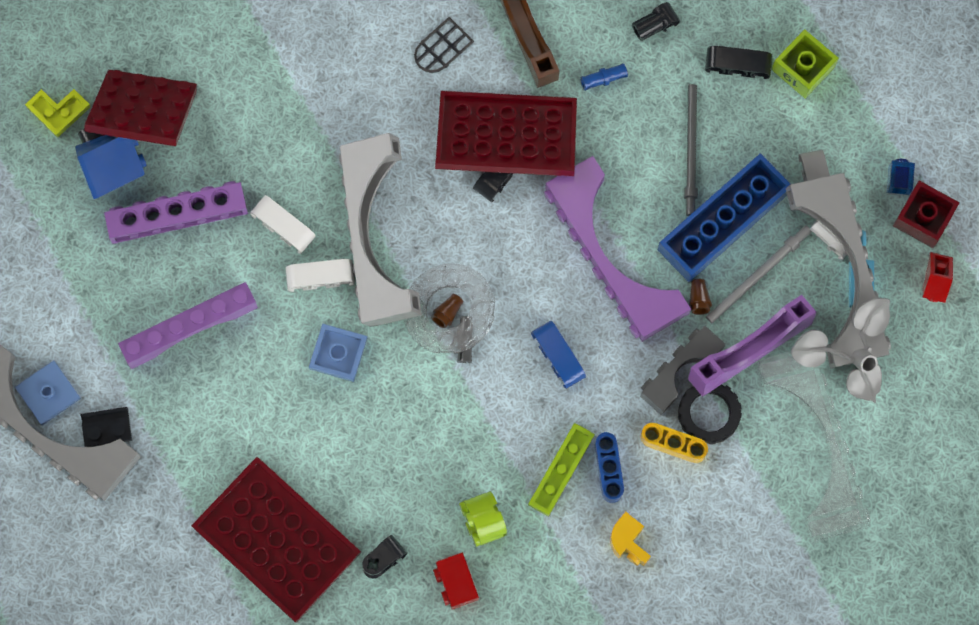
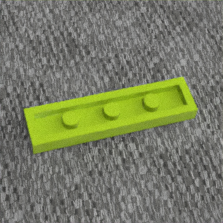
M576 423L573 424L528 506L548 517L550 516L593 440L594 433Z

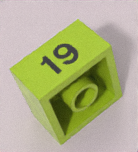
M804 29L775 59L771 70L806 99L835 68L839 58Z

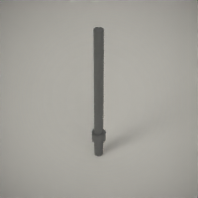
M696 84L688 85L686 188H684L686 216L688 217L695 211V199L698 198V188H696Z

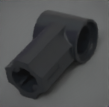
M664 2L654 8L652 13L633 22L632 28L638 39L643 41L660 31L666 32V29L673 25L676 27L680 23V19L670 3Z

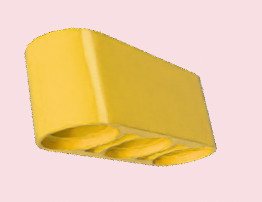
M648 423L642 429L641 442L649 448L692 463L703 461L708 453L706 442L700 438L657 423ZM653 430L657 433L658 438L656 440H649L645 433ZM676 438L680 442V447H670L668 440ZM698 446L702 449L703 453L701 456H694L690 448Z

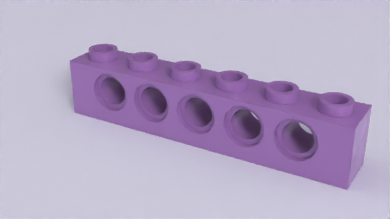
M235 181L226 182L223 186L216 188L213 186L203 187L200 191L193 193L184 191L179 193L178 196L168 198V196L158 197L153 202L139 201L133 203L130 207L116 206L104 212L109 239L112 244L248 214L241 182L236 183ZM221 197L227 199L224 205L216 204L217 199ZM198 202L205 204L201 210L193 209V206ZM179 207L182 209L178 215L170 214L173 208ZM153 212L159 213V216H158L157 219H155V220H149V219H148V216H149L151 213H153ZM128 218H136V222L133 225L125 224Z

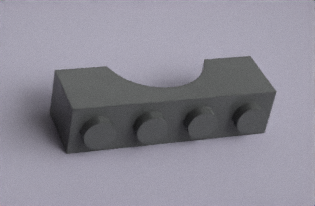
M706 326L701 330L696 328L688 337L690 342L685 347L680 345L672 354L675 358L669 364L665 361L656 371L658 376L654 380L649 378L642 385L641 389L643 391L640 397L660 415L670 407L679 395L674 383L676 372L686 364L698 363L707 356L721 352L726 344Z

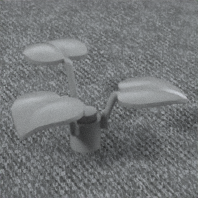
M887 298L870 299L856 309L852 323L855 328L861 330L860 337L864 344V349H858L852 356L827 347L828 338L822 331L810 330L805 332L792 347L791 355L793 359L803 366L817 367L825 362L826 352H830L853 362L858 369L852 370L847 377L846 388L848 392L856 398L867 401L871 400L876 403L875 397L880 392L882 373L878 366L877 358L870 353L872 348L868 345L865 333L868 336L874 337L885 331L890 319V300Z

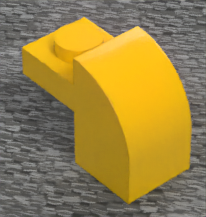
M626 511L613 527L610 536L611 548L618 558L626 552L628 553L627 559L633 564L645 566L651 556L633 542L644 526Z

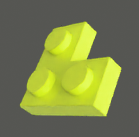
M41 89L25 104L26 108L57 138L91 107L75 89L58 104Z

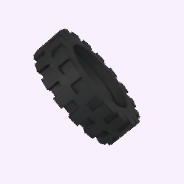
M722 384L708 393L722 398L729 410V418L725 426L717 431L709 432L697 427L691 419V404L696 398L701 396L696 388L692 386L685 392L678 407V420L683 431L688 435L704 440L707 444L723 442L731 437L742 417V407L738 401L737 394L733 393L729 386Z

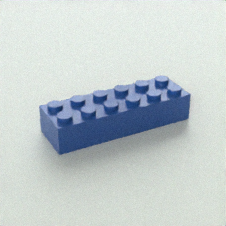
M760 153L661 240L657 250L689 283L787 196L786 188L791 184Z

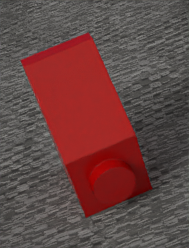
M930 252L922 297L931 302L945 303L953 281V257Z

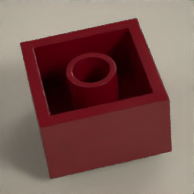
M919 180L894 222L893 227L934 248L960 202Z

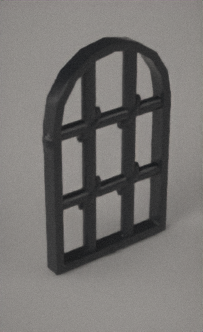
M448 17L425 39L421 40L415 49V62L425 72H439L447 68L474 40ZM450 21L455 26L443 35L439 29ZM458 28L463 35L454 43H451L447 38ZM434 33H437L440 36L439 40L429 48L424 42ZM464 37H467L470 42L459 51L456 48L457 44ZM444 40L448 44V48L437 56L433 52L434 48ZM422 45L426 50L417 59V51ZM453 49L457 54L445 64L441 60L443 59L442 57ZM430 53L434 57L433 61L424 68L419 62ZM436 62L443 65L439 69L429 70Z

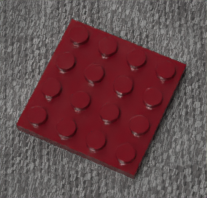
M108 69L84 124L85 132L177 146L197 92V84Z

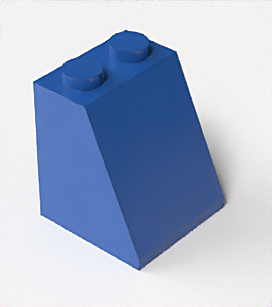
M104 135L75 146L78 161L93 199H97L145 175L143 167H146L147 164L143 154L138 155L135 146L139 145L137 140Z

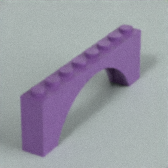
M592 156L575 166L574 176H557L546 182L544 195L550 204L554 202L558 209L556 214L562 223L566 221L570 228L568 233L574 242L578 241L582 246L580 252L586 261L590 260L594 265L592 271L598 280L602 279L606 284L604 289L611 300L614 298L618 303L617 311L623 319L627 318L631 326H629L632 335L635 338L639 337L643 342L689 315L691 308L679 290H660L641 285L617 270L603 253L595 235L592 210L595 196L604 181L605 174Z

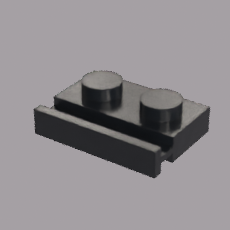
M128 407L80 414L84 447L101 446L121 439L123 442L132 441Z

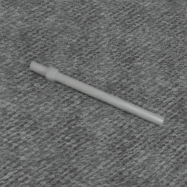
M805 225L796 235L790 236L784 241L785 245L706 316L707 320L712 324L788 253L794 252L800 246V242L812 232L810 228Z

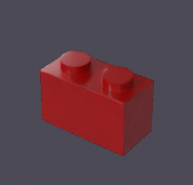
M463 552L436 562L437 568L433 569L437 583L442 582L445 591L441 592L445 606L450 604L453 610L479 600Z

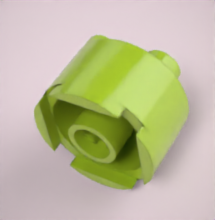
M491 491L459 503L460 510L467 520L465 526L468 533H470L469 536H472L476 547L507 535L503 516L496 506L497 501Z

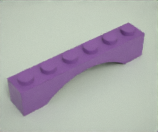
M244 282L119 342L118 345L127 364L133 369L156 358L170 347L198 332L227 321L235 320L258 307L247 283Z
M800 295L782 307L769 321L739 343L724 351L711 354L692 366L688 380L702 397L812 325L816 315L815 309Z

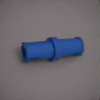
M622 63L608 69L601 68L596 73L581 76L580 80L583 89L586 91L600 85L607 86L612 81L628 77V72L625 64Z

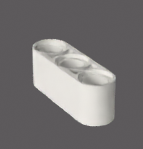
M266 195L250 212L251 216L254 219L257 217L263 222L262 225L272 233L275 231L280 235L282 241L290 247L294 246L298 249L299 254L316 237L307 226Z
M338 259L289 265L285 268L287 290L290 292H294V289H303V291L315 290L317 287L322 286L333 288L340 287V284L352 286L355 284L352 270L353 261L350 259Z

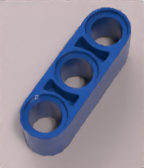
M549 321L531 332L533 339L536 338L540 344L538 347L544 357L548 358L552 363L551 368L556 376L560 377L565 385L563 387L565 389L586 378L582 366L553 321Z
M603 432L598 435L595 442L601 493L605 501L615 503L621 499L624 493L616 437L612 433ZM601 440H609L612 448L604 450L600 447L599 442ZM605 463H612L616 470L612 473H607L604 471L603 465ZM615 486L618 488L619 494L617 496H610L606 488Z

